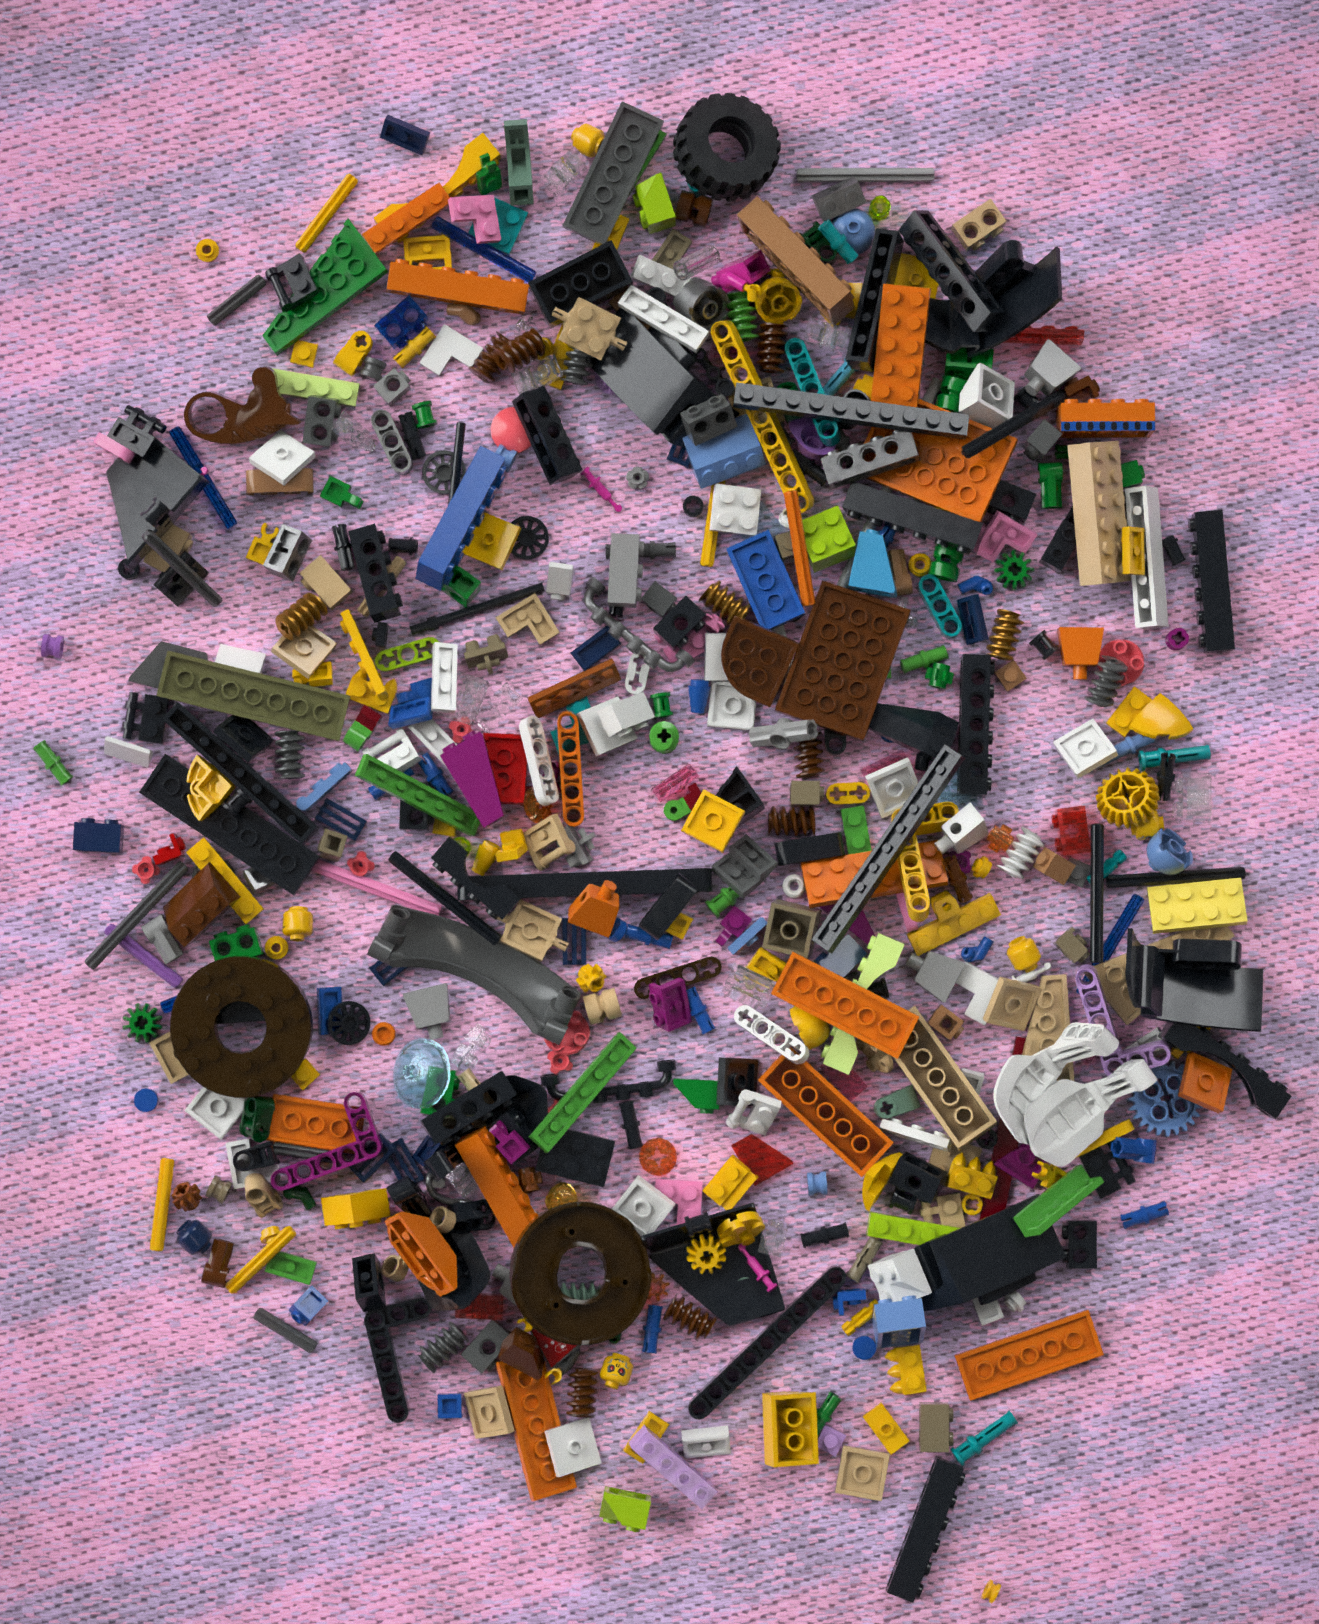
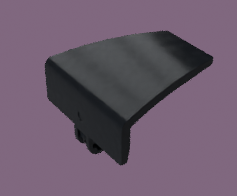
M754 1203L709 1216L706 1210L702 1212L703 1214L695 1217H684L685 1223L641 1236L648 1257L729 1327L785 1310L762 1231L754 1237L755 1241L752 1244L746 1246V1251L750 1256L757 1259L765 1271H770L768 1277L773 1284L776 1283L778 1285L770 1293H768V1287L763 1281L758 1282L756 1280L758 1276L747 1263V1257L743 1252H740L739 1244L726 1247V1252L724 1253L726 1261L720 1262L721 1269L713 1267L712 1274L709 1273L708 1269H705V1272L700 1274L699 1268L693 1270L691 1268L692 1262L687 1261V1256L689 1255L687 1247L693 1246L691 1243L692 1239L700 1241V1234H703L705 1239L708 1238L709 1234L713 1235L714 1240L718 1239L717 1228L728 1218L730 1222L738 1219L736 1215L739 1213L757 1212ZM704 1251V1252H703V1253H704V1257H708V1256H709V1252H708V1251Z

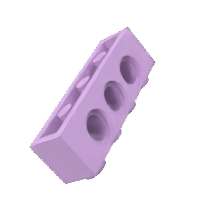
M643 1425L629 1441L631 1448L699 1508L703 1509L718 1492L708 1479L646 1425Z

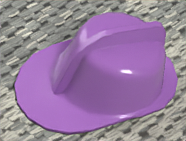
M803 417L789 422V429L797 440L799 452L804 457L818 462L828 452L835 450L836 445L829 447L821 442L812 418ZM828 430L824 433V436L832 435Z

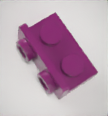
M677 978L663 985L649 984V999L653 1006V1020L657 1027L671 1032L692 1022L684 979Z

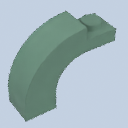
M527 119L504 121L511 206L534 204Z

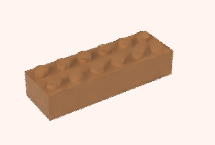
M757 196L737 214L742 232L759 250H762L763 254L835 326L855 308L851 286L844 279L840 281L835 276L836 271L829 263L823 264L819 253L813 247L809 249L804 244V238L797 231L793 233L789 229L790 225L783 216L778 218L774 213L773 206L767 200L763 202Z

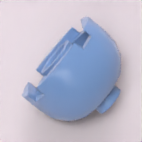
M854 208L833 218L832 224L840 234H844L847 237L846 241L856 253H864L871 247L875 235V225L872 218L865 211Z
M1163 828L1158 830L1149 840L1146 848L1150 867L1154 871H1159L1166 875H1175L1186 870L1193 863V855L1191 850L1188 853L1185 850L1186 842L1177 833L1168 828L1164 831Z

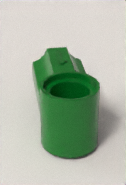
M1062 462L1038 463L1041 509L1062 508Z

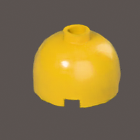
M772 277L759 285L761 287V298L756 297L755 307L765 322L784 324V321L792 320L796 317L801 309L802 297L793 282L784 277Z
M796 1006L789 1009L792 1021L800 1031L798 1034L809 1050L819 1047L827 1040L830 1034L829 1023Z

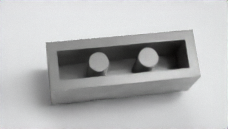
M611 533L608 607L636 608L637 601L641 602L642 588L638 587V578L642 579L643 564H639V555L644 556V541H640V534Z

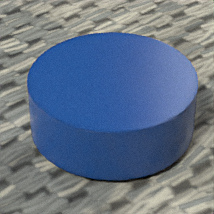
M616 918L608 939L613 942L620 941L626 933L627 923L620 918Z
M141 1089L135 1094L134 1104L142 1112L152 1111L158 1104V1095L152 1089Z
M862 1335L854 1340L852 1350L857 1358L867 1360L875 1354L876 1345L872 1338Z

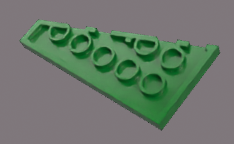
M349 218L343 224L344 227L338 236L335 235L331 240L332 244L327 251L321 254L310 269L320 293L288 312L282 311V313H278L262 335L277 356L388 273V270Z

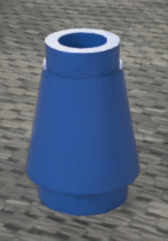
M691 679L688 691L692 713H705L711 689L709 680Z

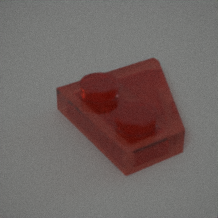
M749 1134L731 1145L739 1160L753 1174L758 1176L757 1180L753 1183L754 1186L794 1164L791 1159L753 1134Z

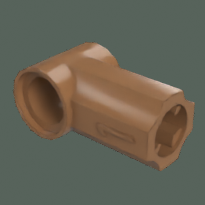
M904 549L888 551L897 596L913 594L910 573L907 571Z

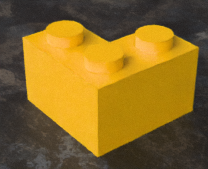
M387 1188L321 1198L325 1226L334 1225L335 1229L364 1226L363 1221H367L368 1224L381 1223V1218L391 1216Z

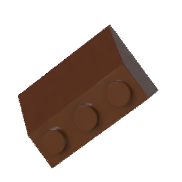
M211 862L204 866L163 906L168 930L183 947L196 941L241 898Z

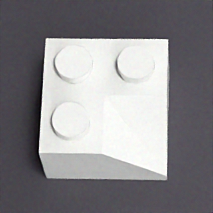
M982 363L977 364L960 392L959 413L968 414L969 419L990 428L998 426L1013 417L1015 382Z
M914 1249L888 1255L867 1265L880 1300L892 1299V1302L902 1301V1297L914 1295L918 1299L932 1293Z

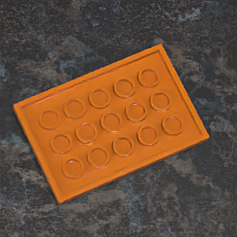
M919 399L918 408L951 412ZM969 419L966 440L912 432L920 461L866 479L938 509L981 522L1017 445L1018 439L1008 435L968 459L961 454L962 446L993 428ZM871 427L864 444L870 442V439L876 436L886 437L893 435L892 432L895 430ZM889 446L886 453L895 454L898 446ZM868 453L865 455L864 460L871 462L875 459L876 454Z

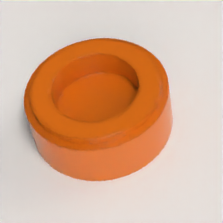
M381 1022L373 1028L372 1037L377 1044L385 1046L394 1041L396 1031L390 1023Z

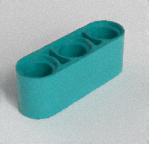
M929 574L925 575L918 583V592L941 635L948 639L955 638L962 629L961 621L937 577ZM927 580L933 582L935 586L934 591H925L922 583ZM934 602H943L946 607L945 611L942 613L936 612L933 607ZM949 621L955 623L957 627L956 632L948 633L944 628V624Z

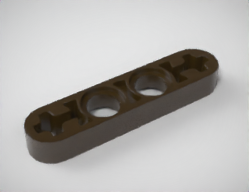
M706 957L641 978L635 983L634 992L639 998L648 999L650 990H648V995L645 996L643 992H638L637 988L641 987V982L649 985L653 983L651 979L656 977L657 985H661L660 978L668 974L672 976L673 980L677 978L684 979L685 986L717 976L721 972L722 965L716 957ZM712 960V963L718 964L714 974H711L710 971L702 972L705 977L699 978V970L695 964L701 963V968L707 966V961ZM687 967L693 968L696 972V976L692 981H686L682 977V972Z

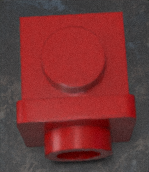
M175 833L169 835L174 848L171 849L170 846H166L157 850L158 854L152 856L155 865L160 866L185 856L183 850L186 849V846L181 836L177 837Z

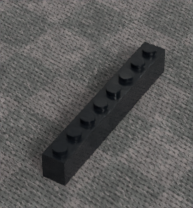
M177 702L162 718L164 722L302 845H305L318 831L319 827L246 761L239 757L227 744L222 742L217 735L181 703Z

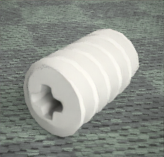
M1021 827L1024 834L1018 833L1016 835L1019 842L1012 841L1011 843L1014 850H1006L1010 858H1001L1005 866L997 865L999 869L1008 875L1020 879L1024 878L1020 872L1021 870L1029 871L1025 863H1034L1030 855H1039L1036 846L1044 848L1041 838L1025 827Z

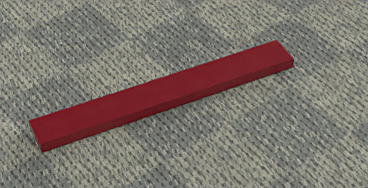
M1015 1036L1012 1055H1022L1026 1038ZM1000 1116L996 1131L998 1140L997 1144L993 1147L991 1156L993 1163L1018 1148L1019 1142L1014 1138ZM996 1166L997 1181L991 1199L983 1197V1206L980 1211L979 1220L1006 1209L1012 1176Z

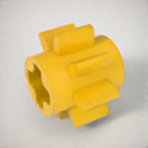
M587 964L580 968L578 972L579 978L576 979V982L585 993L588 990L595 993L604 986V979L607 976L598 964H595L594 967Z

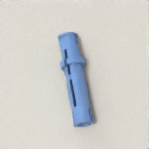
M1141 734L1131 738L1129 736L1125 737L1124 741L1114 745L1118 756L1098 768L1130 753L1132 755L1137 753L1136 750L1155 743V739Z

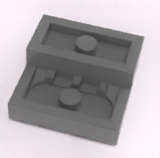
M746 834L729 846V853L712 865V872L744 899L770 875L778 865V862Z

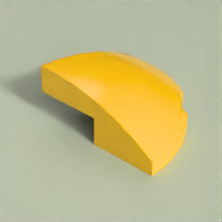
M1161 693L1151 700L1129 725V728L1136 733L1156 739L1157 736L1163 737L1169 735V740L1178 739L1193 731V727L1185 715Z
M196 755L187 775V782L191 783V794H188L187 798L193 814L199 821H202L231 794L236 786L214 765L202 756Z
M898 1152L884 1157L866 1172L862 1187L863 1203L866 1210H871L883 1192L899 1158L903 1155L902 1153Z

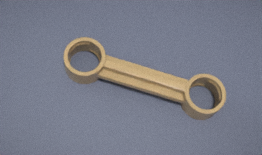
M443 1206L436 1207L429 1217L441 1233H448L456 1223L455 1213ZM390 1255L384 1260L381 1271L385 1277L399 1282L405 1278L409 1267L400 1255Z

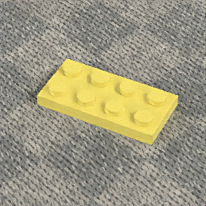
M1241 878L1147 887L1153 934L1247 925L1248 920Z

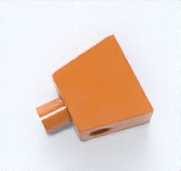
M1059 627L1057 629L1062 665L1073 667V680H1087V667H1096L1098 665L1104 627Z
M605 880L601 887L593 884L587 885L568 909V923L609 938L619 911V895L614 893L617 889L616 884Z

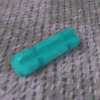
M1117 850L1112 854V858L1104 861V879L1118 867V864H1122L1127 859L1122 850ZM1088 875V876H1087V879H1086L1089 884H1090V875Z

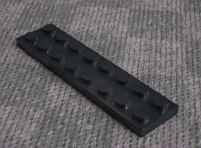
M164 754L139 793L295 896L320 859V856L247 807H244L238 813L239 817L236 818L220 804L209 816L199 821L193 814L187 795L191 794V783L187 782L189 769L167 754ZM228 796L223 802H227L231 797Z

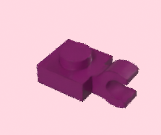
M734 905L720 922V925L725 929L715 942L722 947L732 934L738 938L752 919Z
M500 1120L489 1129L500 1141L495 1147L510 1164L530 1148L515 1129L509 1134L506 1126Z

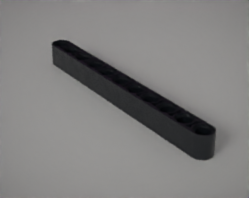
M712 868L470 876L475 883L484 887H494L505 883L521 898L578 897L587 885L593 884L601 887L605 880L616 884L617 889L614 893L618 895L662 894L678 873L698 886L696 892H713ZM464 886L461 889L457 887V900H472L468 897L470 892Z

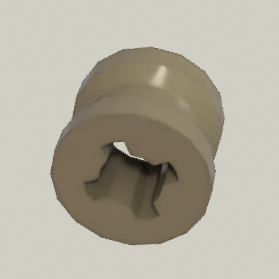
M215 1175L205 1196L208 1198L214 1197L218 1203L223 1204L233 1183L229 1181L224 1182L219 1176Z

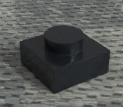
M378 622L377 627H373L372 641H375L376 647L386 648L388 623Z

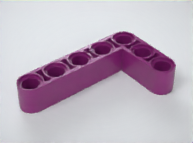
M356 1091L349 1093L344 1098V1107L356 1141L275 1171L271 1175L270 1180L276 1190L282 1191L371 1159L381 1153L383 1148L382 1141L364 1094ZM352 1096H358L361 1099V1106L358 1109H353L349 1105V1100ZM360 1118L368 1120L369 1128L367 1131L358 1129L357 1122ZM368 1140L376 1142L378 1148L375 1153L366 1151L365 1144ZM350 1148L355 1152L353 1161L349 1162L344 1159L343 1152L345 1149ZM327 1156L332 1159L333 1166L331 1169L326 1170L321 1166V1159ZM301 1165H307L310 1168L311 1173L308 1178L300 1176L299 1167ZM279 1173H285L288 1176L286 1186H281L277 1183L276 1178Z

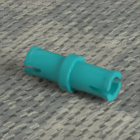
M830 219L824 221L818 227V230L830 242L831 249H835L845 260L846 264L853 262L859 254L846 241L847 237L844 234H840Z

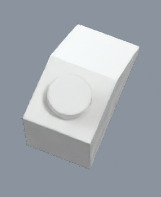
M549 562L546 593L551 595L550 599L564 601L565 597L570 598L574 574L573 565Z

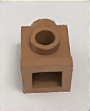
M942 1004L938 1006L927 1021L930 1027L948 1040H951L952 1037L957 1039L964 1030V1027L961 1026L964 1021ZM943 1020H950L951 1025L949 1028L942 1026Z

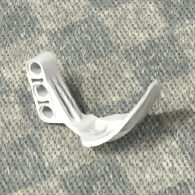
M1071 1023L1064 1029L1054 1045L1032 1056L1012 1055L1008 1058L996 1081L993 1098L998 1114L1019 1143L1029 1145L1024 1126V1113L1037 1097L1057 1082V1078L1067 1063L1095 1055L1108 1056L1117 1049L1119 1040L1104 1025Z
M1144 1059L1129 1060L1119 1066L1108 1077L1081 1084L1069 1079L1057 1081L1037 1097L1024 1113V1126L1031 1151L1035 1156L1054 1166H1066L1103 1134L1104 1113L1118 1097L1147 1089L1158 1080Z

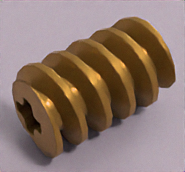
M720 580L714 584L712 583L699 599V602L706 599V608L714 605L713 613L721 610L719 616L721 619L728 616V625L731 624L734 615L745 619L749 613L750 604L748 603L742 607L743 598L735 601V592L727 595L728 586L719 589Z
M306 593L303 595V598L298 599L296 603L291 604L283 613L277 615L275 623L279 632L285 638L292 641L293 635L296 637L300 636L301 631L305 632L308 630V626L314 625V620L319 621L321 620V615L326 616L328 610L319 597L312 593Z
M998 609L997 614L1001 617L995 618L994 622L999 626L992 627V632L996 635L989 637V640L994 644L987 645L986 648L991 653L986 655H991V657L1000 660H1014L1009 655V652L1017 650L1011 643L1019 642L1014 637V634L1022 633L1016 627L1017 625H1024V622L1019 619V616L1022 615Z

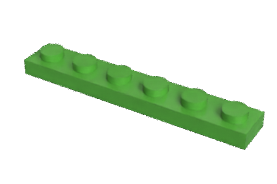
M363 754L355 773L356 777L468 836H475L480 821L471 808L368 754Z
M621 1032L616 1033L531 1133L529 1138L545 1153H548L636 1050V1047Z

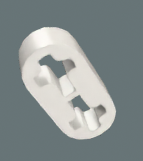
M640 651L637 655H631L625 679V688L632 695L644 691L650 669L647 664H642L641 671H636L637 663L633 662L634 658L638 659L639 655L644 656V659L646 658ZM635 674H638L639 683L642 684V687H637L636 691H633L632 686L628 685V683L634 680Z

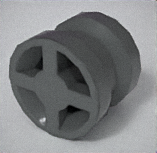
M364 357V369L360 370L359 375L376 382L380 381L383 378L381 375L382 370L386 368L387 364L378 359Z

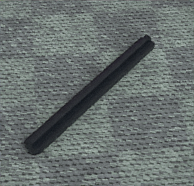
M1062 389L1057 390L962 446L961 454L969 459L1056 408L1061 403H1064V400L1067 399L1066 392Z
M1094 823L1091 825L1090 962L1102 963L1104 825Z
M397 851L390 855L388 860L392 865L492 945L499 943L502 937L501 934Z
M1244 867L1185 870L1175 875H1166L1160 872L1108 875L1106 877L1107 888L1232 878H1241L1243 880L1246 877V871Z

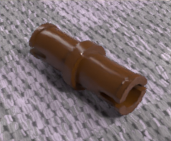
M955 855L952 856V859L951 856L946 857L942 863L949 876L948 882L950 886L954 887L958 901L963 903V899L964 902L971 900L973 895L966 882L967 876L962 872L957 857Z

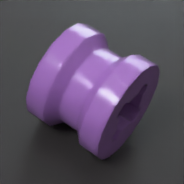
M44 634L41 644V656L48 657L52 655L57 659H61L64 649V636L51 637L50 634Z

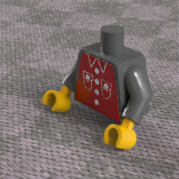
M525 1318L517 1320V1323L524 1322L526 1324L525 1332H531L533 1336L537 1337L541 1352L552 1369L545 1374V1378L553 1374L555 1381L551 1385L558 1383L562 1376L574 1366L581 1353V1345L563 1344L554 1341L535 1330Z

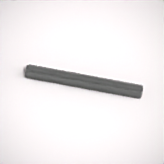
M148 529L142 534V539L213 607H217L222 602V597L152 530Z

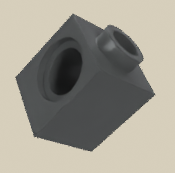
M656 581L653 582L641 598V602L661 618L676 606L675 602L677 601V597Z

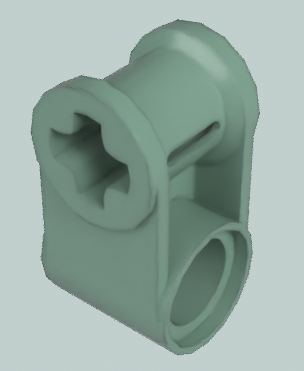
M909 1085L904 1089L896 1090L892 1094L879 1098L874 1103V1112L878 1117L888 1119L920 1108L921 1105L913 1085ZM883 1102L891 1105V1108L888 1109V1114L880 1111V1108L883 1107Z

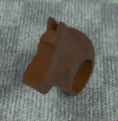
M267 366L254 370L252 374L254 389L250 392L246 404L218 392L205 391L193 396L187 402L184 409V421L192 434L209 442L220 444H236L260 439L277 432L285 425H298L301 423V420L292 415V403H288L280 394L277 374L272 368ZM202 397L215 398L225 409L226 418L228 419L225 420L224 427L215 433L201 431L192 420V408Z

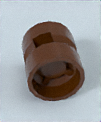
M682 190L675 211L676 220L683 222L692 220L694 225L706 227L713 199L704 195L696 197L695 193Z

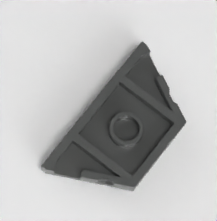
M161 641L132 673L128 681L158 689L167 650L208 660V655L205 652Z

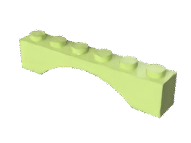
M879 932L876 937L872 935L867 949H870V953L867 958H862L857 969L861 971L858 980L853 979L852 982L867 989L885 971L896 966L905 944ZM833 1026L830 1035L833 1036L830 1045L825 1044L820 1057L824 1058L823 1064L849 1075L858 1055L855 1037Z

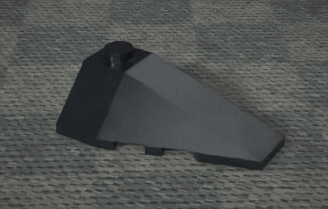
M878 703L869 730L934 761L944 745L951 748L959 722L937 711Z

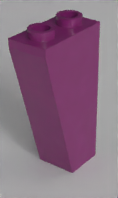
M473 730L462 737L463 742L458 745L451 743L443 748L442 751L444 753L440 757L485 829L505 816L484 737L480 731L475 733Z

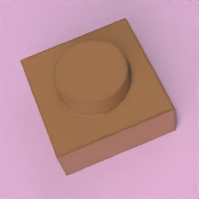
M1014 660L994 672L1007 692L1027 679Z

